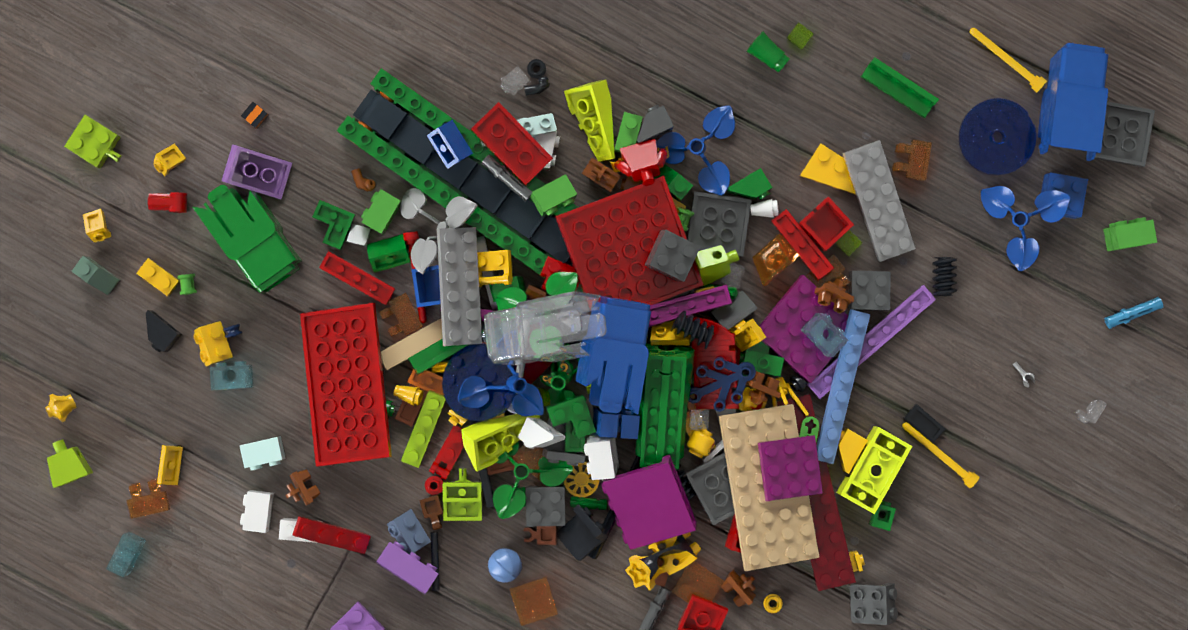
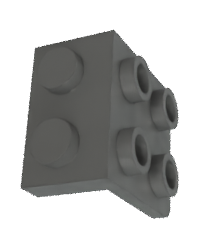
M549 418L547 424L553 427ZM565 423L553 427L565 436ZM564 440L543 447L542 456L548 459V462L559 463L561 460L567 461L566 464L578 466V463L585 462V455L581 452L564 451Z
M895 583L851 585V621L853 623L889 625L896 622L898 611L895 608V600L897 598Z

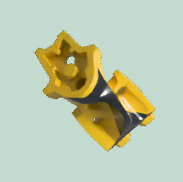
M691 533L650 544L648 548L655 552L650 556H631L629 558L630 566L625 571L632 578L634 587L637 588L645 585L648 590H651L656 585L655 579L660 574L667 572L668 575H671L694 562L701 548L696 542L690 545L685 539ZM661 543H665L666 548L660 550L658 549V545H660ZM659 558H663L661 567L657 563ZM674 559H677L679 562L676 566L673 565Z

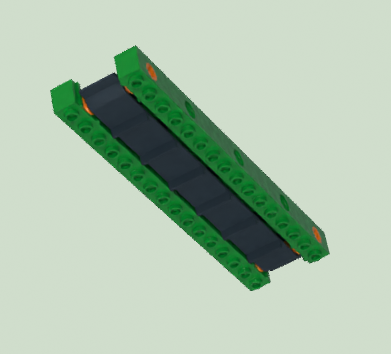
M381 68L370 83L376 92L372 89L369 91L353 114L356 118H351L347 115L337 129V132L411 185L421 190L445 209L449 202L458 196L466 199L469 197L482 206L483 210L476 207L465 223L471 227H476V231L503 250H511L513 257L537 274H541L548 256L572 266V261L557 220L547 215L541 217L531 198L525 202L498 178L496 179L481 164L490 154L498 163L504 165L488 147H483L480 139L473 132ZM400 106L401 108H403L404 110H406V111L409 112L410 114L408 115L406 112L402 111V110L399 109L398 107ZM453 120L473 154L447 169L428 139L427 135L432 131L426 128L425 125L437 129ZM377 133L380 134V135H381L382 137H384L385 139H387V140L389 141V143H386L384 140H382L381 138H379L378 135H377ZM405 153L421 163L420 166L406 157ZM534 177L525 186L533 192L546 184ZM575 204L568 207L563 205L558 208V212L555 215L557 216L579 207ZM530 242L534 243L547 253L543 254L541 251L532 246ZM579 283L578 288L576 289L575 294L573 296V299H582L586 301L583 290Z

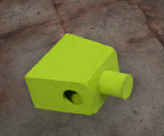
M719 245L698 251L695 262L704 284L702 286L708 285L731 273L730 264L739 261L736 250L725 253L723 246Z
M64 439L52 443L56 454L47 457L53 488L63 486L93 473L78 447L67 449Z

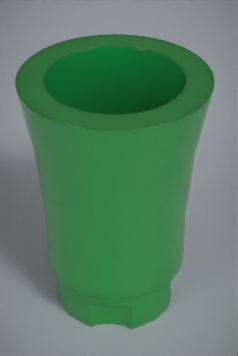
M764 31L758 35L746 51L777 72L790 59Z

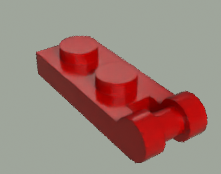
M453 425L429 470L433 474H439L444 480L449 476L464 448L461 431L463 428L458 425ZM441 461L448 464L445 469L439 466Z

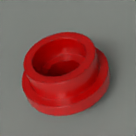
M438 476L429 477L425 481V490L431 495H438L443 490V480ZM432 482L437 483V489L431 488Z

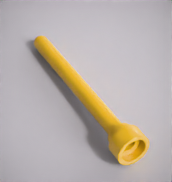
M976 28L970 29V34L1027 79L1032 86L1031 88L1036 93L1047 82L1042 76H1034Z
M905 422L902 424V428L959 474L968 488H972L980 478L977 474L970 471L967 472L909 423Z

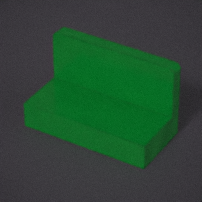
M403 234L367 244L368 258L374 273L411 262Z

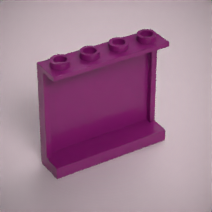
M670 455L664 456L662 462L617 475L615 478L603 479L601 483L602 490L609 497L610 509L614 510L616 514L617 526L622 528L623 540L625 544L628 543L630 550L696 531V518Z

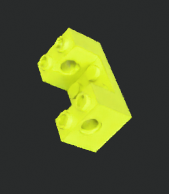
M873 426L866 438L868 442L851 475L849 477L845 476L836 493L875 514L913 446L885 430ZM874 465H879L881 468V473L878 476L871 474V468Z

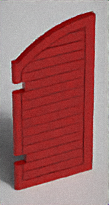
M700 318V324L706 321L707 328L713 325L714 335L707 349H704V342L699 346L697 345L698 339L691 342L694 349V386L698 388L717 381L707 376L704 378L698 377L696 370L699 365H705L711 370L730 375L734 372L726 368L718 370L714 367L715 358L723 357L726 361L737 364L736 350H730V345H735V333H731L722 325L704 318ZM718 360L716 364L722 366L723 362ZM699 369V373H706L705 369ZM738 380L731 383L725 400V409H739V404H735L731 400L732 388H737ZM721 388L702 396L701 400L695 403L696 409H714V402L718 399ZM738 394L734 395V399L739 400ZM720 402L716 404L719 408L723 407V404Z

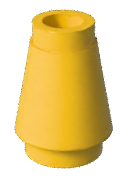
M396 385L393 392L394 396L413 406L415 404L420 405L424 391L420 390L419 387Z

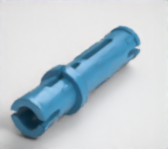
M1156 297L1132 308L1121 309L1119 313L1105 317L1104 321L1106 326L1111 329L1123 323H1130L1131 320L1162 309L1163 303L1159 297Z

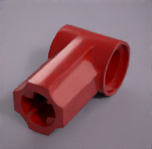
M149 193L148 208L149 210L187 213V193Z

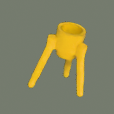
M783 377L776 378L780 381L777 391L781 393L780 397L784 404H788L785 395L789 392L803 413L809 416L806 408L791 389L790 384L786 383ZM771 395L773 407H777L776 397Z

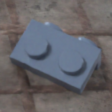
M412 509L387 523L391 536L395 537L397 542L405 547L403 551L408 554L416 552L431 542Z

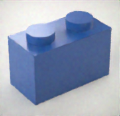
M453 120L427 135L447 169L473 154Z

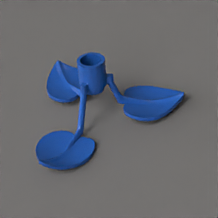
M721 106L708 113L703 121V128L710 132V134L701 139L695 138L691 140L687 147H685L684 137L677 132L666 133L656 141L657 148L659 147V149L668 146L669 157L665 161L668 164L682 162L685 158L684 151L688 150L694 155L701 156L708 167L700 171L698 176L699 184L704 190L720 196L724 195L729 187L730 172L721 161H716L712 165L709 163L704 155L706 151L704 142L713 137V135L718 139H725L732 135L735 129V119L731 106Z
M995 186L982 189L981 200L986 211L995 218H1004L1007 212L1010 211L1013 216V224L1019 227L1022 238H1013L1007 245L1006 251L1009 260L1016 266L1018 271L1029 268L1039 255V244L1034 238L1026 239L1024 226L1029 224L1031 216L1038 213L1047 222L1059 221L1067 212L1071 199L1070 196L1061 191H1045L1040 193L1035 199V205L1038 210L1031 213L1024 211L1015 213L1010 208L1015 202V196L1009 188Z
M516 330L506 334L499 341L496 348L498 361L507 363V367L513 373V376L508 378L506 385L486 386L483 378L471 376L461 385L457 398L461 405L469 408L482 407L489 401L487 390L505 389L518 393L512 400L513 409L517 414L521 416L543 415V401L539 390L534 385L528 384L524 378H520L519 373L511 366V364L517 365L522 338L520 331Z

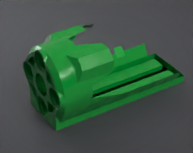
M648 342L646 347L649 355L638 414L640 421L635 455L640 457V467L662 462L664 456L670 455L675 468L679 469V460L684 457L687 406L693 375L694 349L686 345H651V342Z

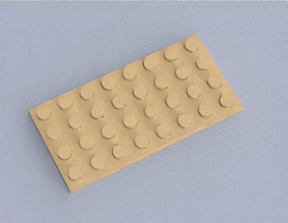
M790 404L719 416L744 571L819 558L809 495L773 501H765L758 443L799 437L794 405Z

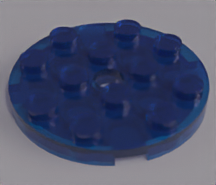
M1001 98L989 99L974 106L965 115L959 129V145L967 162L976 170L989 175H1005L1022 167L1032 156L1037 139L1035 124H1033L1029 117V113L1019 104ZM994 132L1001 133L1002 140L1000 142L994 141L992 136Z
M489 344L466 346L450 359L445 368L442 380L444 397L450 408L465 419L488 421L496 416H500L510 407L516 395L515 392L510 390L490 389L487 390L489 401L482 407L469 408L458 402L457 398L461 385L471 376L482 377L486 386H505L508 378L513 376V373L507 367V363L498 361L496 356L497 347Z

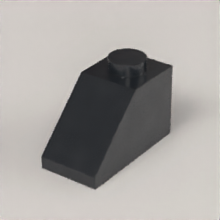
M147 310L148 340L153 343L151 346L156 351L168 352L182 334L156 312Z

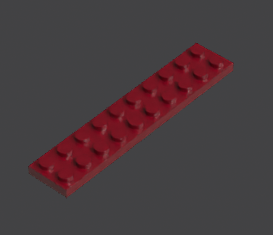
M810 394L798 397L809 413V416L803 413L793 398L787 399V405H794L798 434L800 433L802 421L806 417H815ZM783 401L777 402V407L785 405ZM813 420L805 423V426L808 427V434H810L812 428L816 427V424H813ZM818 460L823 493L809 495L819 558L810 559L817 590L822 591L855 583L856 580L827 462Z

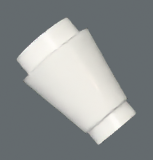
M769 199L751 204L750 206L751 216L772 218L778 216L777 200Z

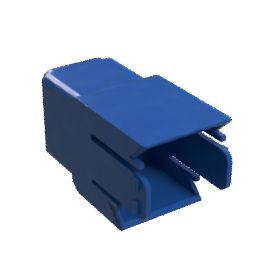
M1067 43L1050 59L1048 83L1042 96L1037 135L1038 138H1041V144L1039 145L1040 154H1045L1048 151L1049 145L1087 151V161L1093 160L1097 153H1101L1108 98V88H1105L1109 55L1105 54V48Z
M601 296L600 301H593L588 334L582 340L575 381L586 387L591 384L589 402L592 405L599 406L600 410L604 412L619 413L623 404L625 409L639 414L649 355L646 347L651 317L649 304Z

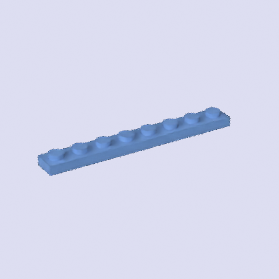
M850 310L816 446L819 461L834 464L870 314L856 310Z

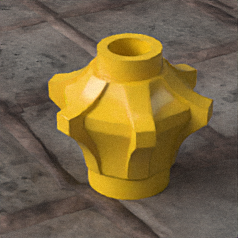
M70 394L67 396L49 395L50 401L48 406L45 407L50 418L54 416V418H58L62 423L66 421L68 414L77 408Z

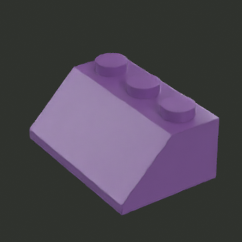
M395 541L393 544L389 542L376 561L377 564L418 591L426 594L438 576V573L435 572L437 568L428 562L426 565L419 561L421 558L413 552L410 554L403 551L405 547Z

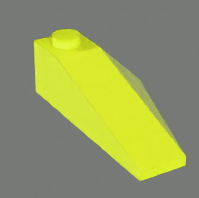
M596 81L565 90L564 93L569 110L572 115H576L580 123L578 126L580 130H584L588 137L587 142L597 160L614 159L612 103L607 81Z
M514 414L477 422L461 429L463 446L474 469L478 472L495 464L499 460L498 457L505 451L509 453L513 449L512 446L520 440L518 436L526 418H540V415L521 416Z

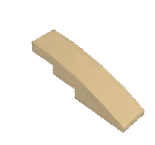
M442 319L431 323L381 351V361L384 369L387 371L408 360L409 357L443 339Z

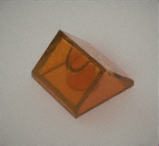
M780 234L752 257L763 286H767L799 256Z

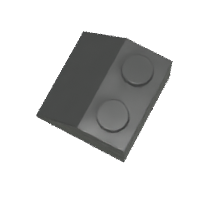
M655 105L648 109L636 144L657 139L666 133L672 132L674 125L664 105L661 107Z
M743 290L738 293L735 299H731V305L713 309L710 313L716 323L728 330L758 309Z

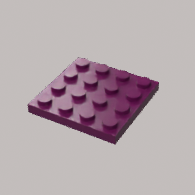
M800 275L759 327L766 336L762 342L779 357L784 358V361L808 383H812L841 347L848 315L845 312L841 314L833 310V302L828 306L818 304V295L814 293L817 287L804 275Z

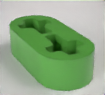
M806 417L801 423L799 437L815 435L817 442L819 421L815 417ZM813 420V424H816V427L812 428L810 434H808V427L805 426V423Z

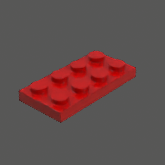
M499 102L470 129L524 185L532 180L553 159Z

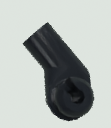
M539 77V84L524 86L526 96L540 94L548 89L550 86L548 77Z

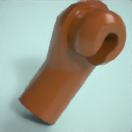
M360 168L351 171L357 188L367 192L374 190L376 187L375 181L363 178Z

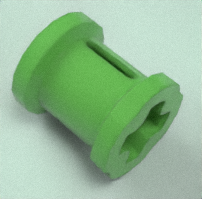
M678 207V215L683 229L688 231L689 228L687 226L691 216H694V212Z
M195 274L177 276L180 279L181 285L180 295L197 293L194 286Z

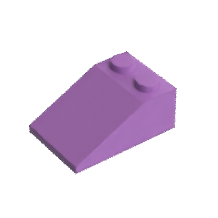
M232 144L222 181L282 199L292 163Z

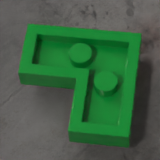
M319 200L312 217L329 224L323 243L341 250L356 215Z
M584 395L546 408L553 427L571 421L577 438L596 432Z

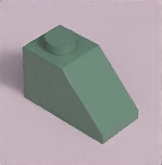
M82 256L72 270L74 274L86 283L107 295L111 293L120 281V279L86 256Z

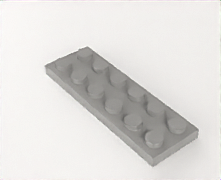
M877 140L842 153L877 260L881 262L914 250L915 246L881 141Z
M476 227L437 229L443 346L482 344Z

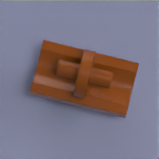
M594 158L590 159L582 172V175L609 192L613 190L621 175Z
M836 279L834 282L828 281V283H824L822 287L815 288L814 292L818 295V304L828 306L833 302V310L839 314L846 311L848 304L854 302L855 297L845 292L846 289L842 287L843 282L839 279Z
M757 371L755 377L746 382L747 386L756 389L749 392L752 402L756 405L761 404L762 401L766 402L768 397L765 396V393L780 398L781 393L777 391L780 381L768 376L765 385H761L765 374Z
M307 469L298 473L296 471L289 475L295 488L292 483L287 485L290 493L285 495L287 499L292 496L295 502L301 500L300 495L305 505H308L321 494L316 485L309 489L305 487L304 482L311 479Z
M732 570L721 585L726 593L733 589L738 593L733 598L738 607L746 603L749 606L756 597L753 593V590H755V586L752 584L755 580L753 576L748 578L744 574L739 576Z

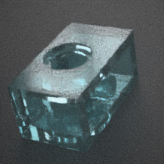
M816 313L802 327L801 331L826 357H834L849 340L845 337L846 334L841 328L834 326L833 320L826 313ZM825 329H827L829 332V335L826 339L823 336V332Z
M246 361L234 362L235 366H227V362L215 363V367H210L211 390L253 388L252 365H246ZM230 370H233L236 374L233 381H230L227 377Z
M131 532L124 533L106 569L123 578L130 575L146 540Z

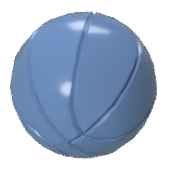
M507 548L495 551L488 561L489 573L499 582L507 583L515 580L522 570V562L519 555Z

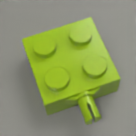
M87 115L83 116L64 146L100 169L108 157L116 162H119L122 155L113 151L121 136Z
M459 468V480L443 482V521H482V482L467 480V468Z

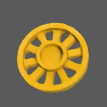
M587 462L578 463L579 472L571 465L575 476L569 474L567 478L574 480L568 483L566 478L564 481L565 488L573 496L587 497L593 494L599 485V480L589 479L591 474H587V467L583 472L582 465L587 466ZM588 483L594 484V488H591ZM576 484L573 490L569 488L570 486ZM580 487L581 493L577 494L576 491ZM584 487L589 490L588 493L584 492Z

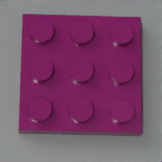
M815 435L758 443L765 501L823 493Z

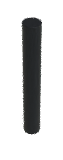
M431 532V565L437 568L435 572L438 573V576L432 583V591L440 590L438 532Z

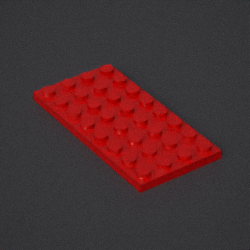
M375 303L301 313L316 467L392 457Z

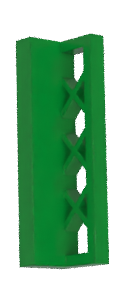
M875 57L861 75L863 79L923 118L927 116L931 108L939 100Z
M482 330V338H484L486 334ZM443 339L409 357L408 360L416 374L419 375L470 345L443 346Z

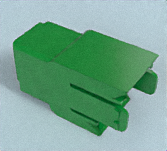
M220 185L208 194V200L216 212L212 211L207 203L203 204L206 209L192 207L229 259L235 260L252 286L259 293L265 294L300 270L298 264L302 260L283 235L281 224L258 193L249 191L248 202L246 203L237 190L229 189L226 185Z

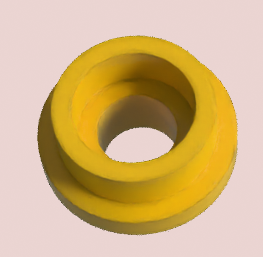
M776 594L767 595L763 601V606L769 613L779 612L783 605L782 599ZM771 600L776 601V605L773 607L769 605Z

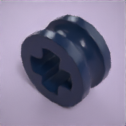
M240 324L224 328L223 331L227 333L225 337L231 338L242 334V331L239 330Z

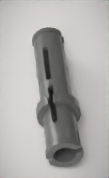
M490 154L482 161L481 164L489 169L496 179L499 178L525 202L530 198L532 191L506 169L505 165L498 163Z
M660 586L656 597L650 602L651 606L639 630L653 629L661 611H664V605L672 591Z

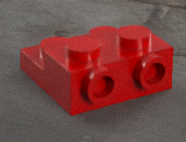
M692 594L678 623V630H720L728 608Z

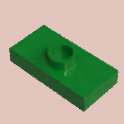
M746 350L743 362L753 364L757 372L780 377L784 358Z

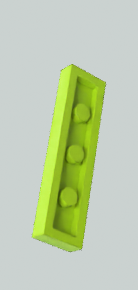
M431 390L428 391L401 459L402 462L417 468L420 467L447 399L446 396Z

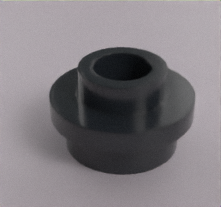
M534 59L529 62L527 72L532 78L538 79L546 73V66L543 61ZM535 66L540 67V71L537 73L533 71Z
M799 374L790 377L792 389L796 392H804L805 387H807L805 379Z

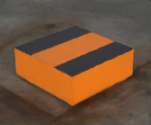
M252 102L241 117L257 129L269 114Z

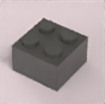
M660 230L645 266L677 282H685L701 246L668 230Z
M850 271L848 294L855 298L854 302L848 304V310H890L891 272Z
M558 485L556 487L526 486V527L565 526V485Z

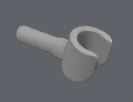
M1017 362L1013 364L1023 377L1025 387H1029L1027 379H1031L1035 383L1032 373H1026Z

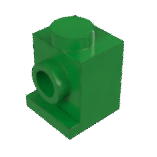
M882 500L876 513H872L868 524L890 531L896 508L891 507L892 503ZM880 511L885 512V515L882 518H880L878 515Z

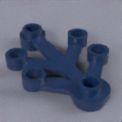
M723 357L715 358L714 367L718 370L726 368L733 371L734 373L730 375L711 370L705 365H699L696 370L698 377L704 378L707 376L717 381L702 388L691 387L690 395L694 393L697 395V398L692 399L689 396V402L698 403L702 396L721 388L719 397L714 402V409L721 412L725 409V400L731 383L739 380L736 391L732 393L731 400L735 404L741 403L746 382L752 380L756 374L753 364L742 362L738 365L726 361ZM718 360L722 361V362H723V365H722V366H718V365L716 364V361H718ZM699 369H705L706 373H699ZM744 369H747L749 371V374L744 375L742 371ZM738 394L741 398L736 400L734 395ZM720 402L723 404V407L719 408L716 404Z

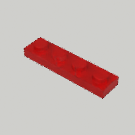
M787 209L771 220L772 224L818 281L834 270L832 264Z
M329 251L319 267L386 306L396 290Z
M298 516L292 534L298 538L365 554L371 537L366 533Z

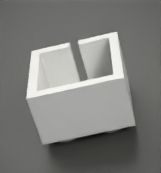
M596 433L590 434L589 438H587V443L584 444L585 455L589 457V462H587L588 474H591L592 480L615 478L619 468L616 439L599 437Z

